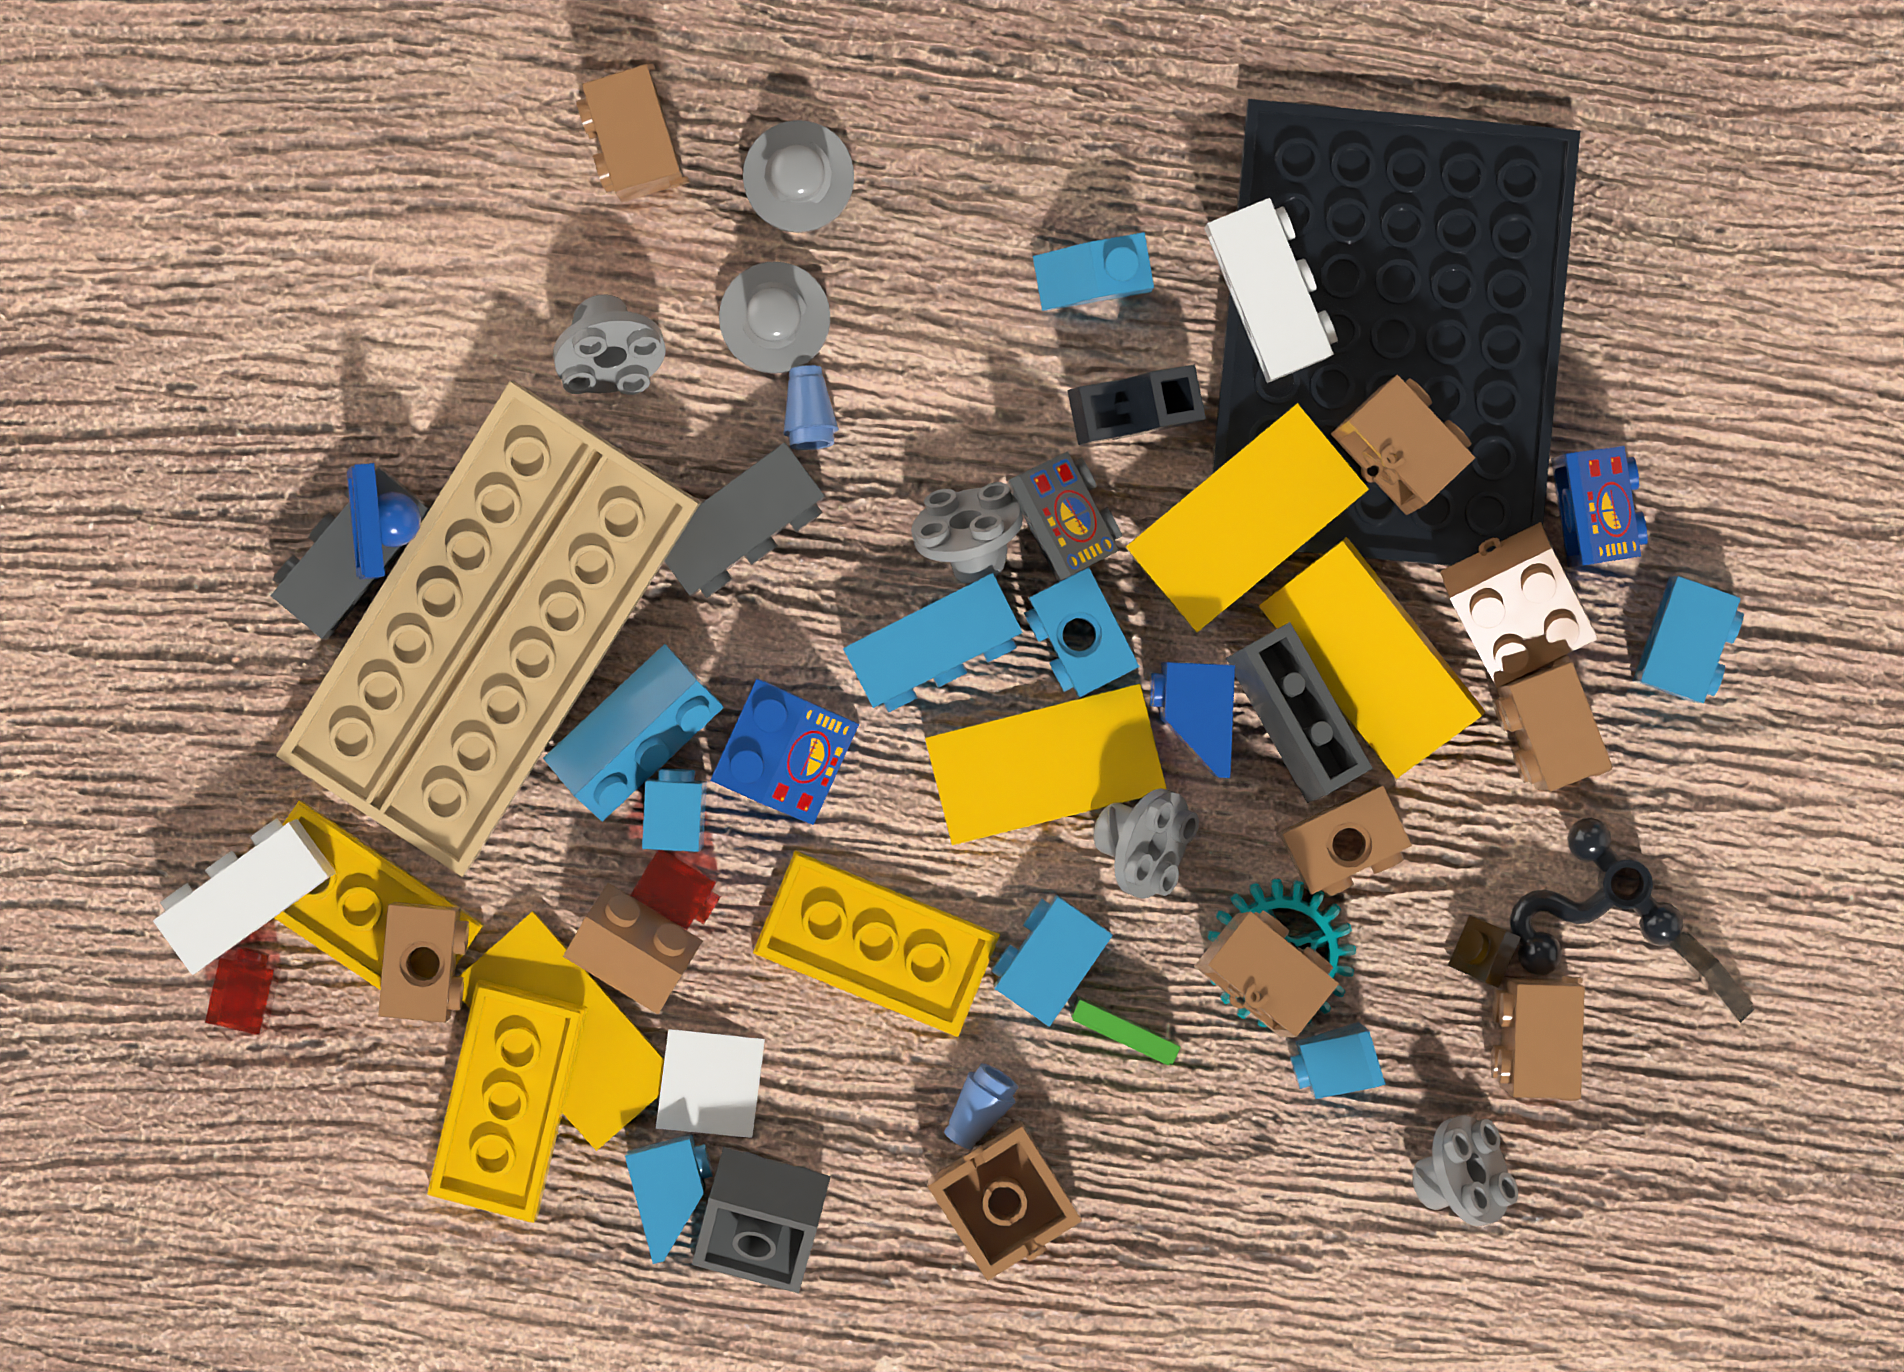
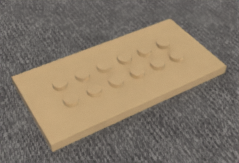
M510 381L423 519L416 537L408 543L276 756L463 877L474 863L701 502L517 382Z

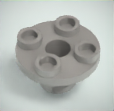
M787 121L766 130L753 143L744 163L743 184L752 208L768 224L781 231L795 233L810 232L828 225L845 209L852 196L854 168L846 146L832 131L810 121Z
M784 262L760 263L740 273L725 291L719 311L720 330L729 350L746 366L764 373H786L791 368L804 366L820 352L830 328L829 303L820 284L805 270Z
M604 294L590 297L577 307L571 326L559 336L555 343L553 359L556 372L562 380L564 389L571 394L620 391L626 395H634L648 388L650 385L649 377L661 366L666 348L661 329L654 321L641 314L628 312L625 303L620 298Z
M994 482L982 488L955 492L952 489H940L930 493L924 500L926 508L916 517L911 529L917 551L931 560L950 562L956 579L966 584H971L991 573L996 577L1004 568L1007 543L1016 536L1023 522L1019 502L1012 495L1010 487L1006 483Z
M1156 789L1145 795L1134 808L1122 803L1108 805L1100 813L1095 823L1093 833L1094 844L1100 852L1115 857V877L1123 892L1141 899L1149 898L1156 893L1167 896L1173 891L1178 882V866L1184 855L1186 845L1193 840L1197 833L1199 818L1195 812L1189 811L1185 799L1180 794L1167 789Z
M1460 1115L1445 1120L1440 1124L1433 1140V1156L1419 1160L1414 1166L1412 1174L1414 1190L1419 1200L1426 1207L1438 1210L1450 1206L1466 1223L1473 1226H1485L1501 1219L1507 1207L1517 1202L1518 1187L1515 1179L1507 1171L1503 1154L1499 1148L1500 1135L1492 1121L1489 1119L1478 1121L1471 1116Z

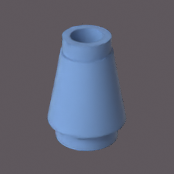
M805 365L791 368L789 371L783 432L784 436L789 437L790 448L795 450H816L834 445V433L839 428L825 379L822 375V367Z
M982 1063L976 1072H969L949 1120V1125L944 1131L946 1136L959 1146L972 1150L976 1142L980 1141L1015 1104L1016 1101L1013 1095L1018 1089L1017 1084L1006 1074L987 1064Z

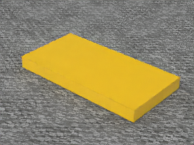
M1297 403L1125 546V548L1197 633L1369 489Z
M1347 537L1259 605L1277 629L1289 622L1292 624L1336 704L1396 779L1485 713L1484 708Z
M1140 684L925 737L952 846L1107 807L1112 803H1123L1143 798L1156 789H1167Z
M299 800L282 825L284 826L288 822L298 819L336 873L274 918L381 990L388 904L404 902L447 907L458 906L304 801ZM461 909L460 921H469L468 949L484 924ZM419 947L415 949L411 957L412 968L418 975L429 978L437 974L440 961L438 955L432 949ZM457 954L456 966L463 957L462 954Z
M795 850L753 954L958 1037L1000 933Z
M533 910L458 976L464 977L463 1001L471 1009L476 984L482 979L588 1007L563 1114L597 1151L660 1095L665 1058L589 972L563 957L567 947Z
M482 979L477 982L427 1195L531 1223L537 1220L588 1007Z

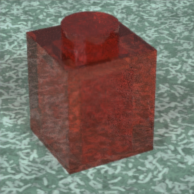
M657 850L630 894L633 898L686 930L690 928L694 920L704 925L721 898L720 895L712 891L718 882L717 878L671 850Z
M237 947L235 955L226 954L220 957L205 1023L256 1035L266 1032L282 966L268 963L270 956L268 953L243 947Z

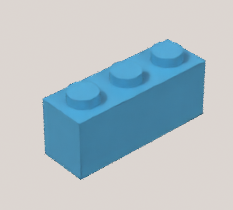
M991 573L844 647L843 650L872 707L874 708L884 703L889 713L918 698L913 689L914 687L933 678L939 688L968 673L963 664L964 662L983 653L988 663L1016 649L1017 646L1013 637L1023 632L994 574Z
M664 644L543 759L573 796L603 822L699 730L704 728L724 706L697 675Z

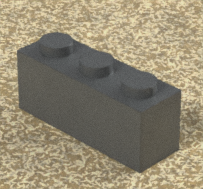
M784 442L701 503L664 562L689 596H693L701 590L704 596L708 598L733 579L727 570L739 561L746 558L753 565L774 550L778 545L772 537L788 525H791L795 532H798L820 516L823 512L817 504L826 497Z
M378 467L375 470L377 497L390 491L400 492L411 497L419 507L422 523L430 507L385 469ZM347 489L344 495L349 499V493ZM349 502L337 517L330 512L326 514L308 536L314 542L312 547L301 560L295 555L291 556L272 579L279 586L270 596L321 639H329L380 579L359 580V577H356ZM408 544L399 547L382 545L384 571L390 567Z
M1290 622L1226 658L1229 665H1235L1237 680L1307 803L1328 795L1373 769Z

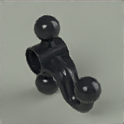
M1584 818L1575 822L1569 830L1567 842L1571 853L1575 857L1586 862L1593 861L1600 869L1598 875L1600 889L1584 902H1575L1557 892L1546 889L1531 891L1518 900L1510 916L1511 933L1521 937L1518 943L1519 961L1526 971L1538 976L1547 975L1555 971L1562 958V948L1558 940L1549 933L1536 932L1534 930L1532 919L1538 912H1548L1563 921L1573 924H1586L1600 918L1613 906L1623 909H1634L1641 917L1639 926L1644 939L1657 946H1666L1675 942L1681 935L1684 926L1683 917L1676 907L1665 902L1658 903L1652 897L1653 880L1648 868L1634 857L1627 855L1617 856L1610 847L1612 841L1608 827L1600 820L1594 818ZM1627 867L1636 869L1640 879L1636 891L1629 896L1615 895L1611 889V880L1616 871Z

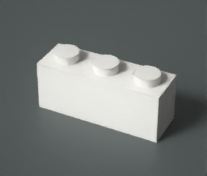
M1268 198L1207 223L1204 227L1266 382H1271L1331 357L1333 351L1330 344L1338 341L1336 332L1327 312L1324 310L1317 313L1309 292L1316 290V284L1306 260L1303 258L1296 261L1291 251L1288 240L1295 238V233L1284 207L1274 209L1271 199Z
M276 818L250 837L256 845L253 849L239 859L233 851L227 853L205 869L211 878L194 891L186 883L160 902L165 912L154 919L153 922L192 975L204 969L336 873L298 819L288 822L283 826L279 819Z

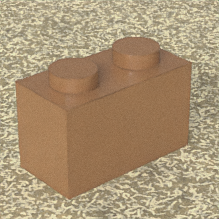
M607 883L583 920L563 957L658 1015L703 940L610 883Z

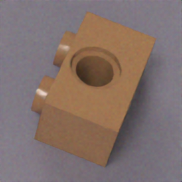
M1380 784L1374 785L1278 832L1304 883L1306 891L1314 894L1321 890L1325 894L1324 898L1333 896L1354 885L1351 875L1369 866L1373 873L1377 874L1404 861L1400 851L1412 846L1384 786ZM1353 828L1361 837V849L1351 859H1340L1334 853L1333 839L1342 829Z
M404 902L388 904L378 1017L446 1023L451 1019L452 1010H461L464 977L455 976L457 954L466 955L469 937V921H460L461 908ZM427 947L438 955L440 967L434 977H422L413 970L411 957L415 949Z

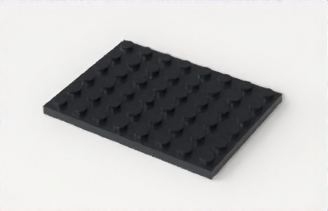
M1257 99L1247 100L1236 211L1268 198L1271 199L1274 209L1284 207L1295 233V238L1288 240L1291 251L1296 261L1303 258L1306 260L1316 284V290L1309 292V295L1317 313L1324 310L1327 312L1338 341L1330 344L1333 351L1331 357L1267 383L1229 291L1212 474L1298 403L1369 489L1295 552L1325 554L1347 537L1363 558L1452 566L1479 553V546L1486 540L1498 538L1501 542L1540 522L1543 525L1581 130ZM1396 375L1404 382L1412 379L1423 388L1432 401L1428 408L1443 424L1450 420L1465 433L1471 443L1467 449L1475 457L1426 505L1408 515L1394 503L1376 482L1371 483L1363 479L1361 476V466L1331 435L1377 389ZM1372 465L1367 468V473L1370 476H1375L1378 473V469ZM1496 546L1489 547L1486 552L1493 551Z

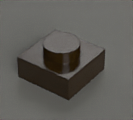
M1469 915L1448 966L1499 988L1521 937Z

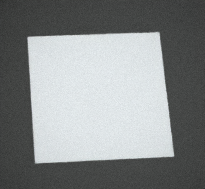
M668 1029L656 1129L752 1138L765 1039Z

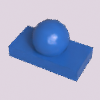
M374 463L357 464L347 470L356 577H359V580L380 578L385 576L382 545L399 547L408 544L416 537L420 529L421 514L419 507L413 499L403 493L390 491L377 497Z

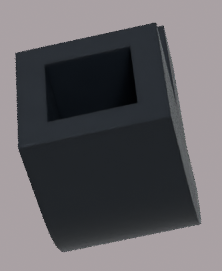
M1195 364L1147 372L1127 379L1080 386L1067 390L1078 445L1138 436L1206 419Z

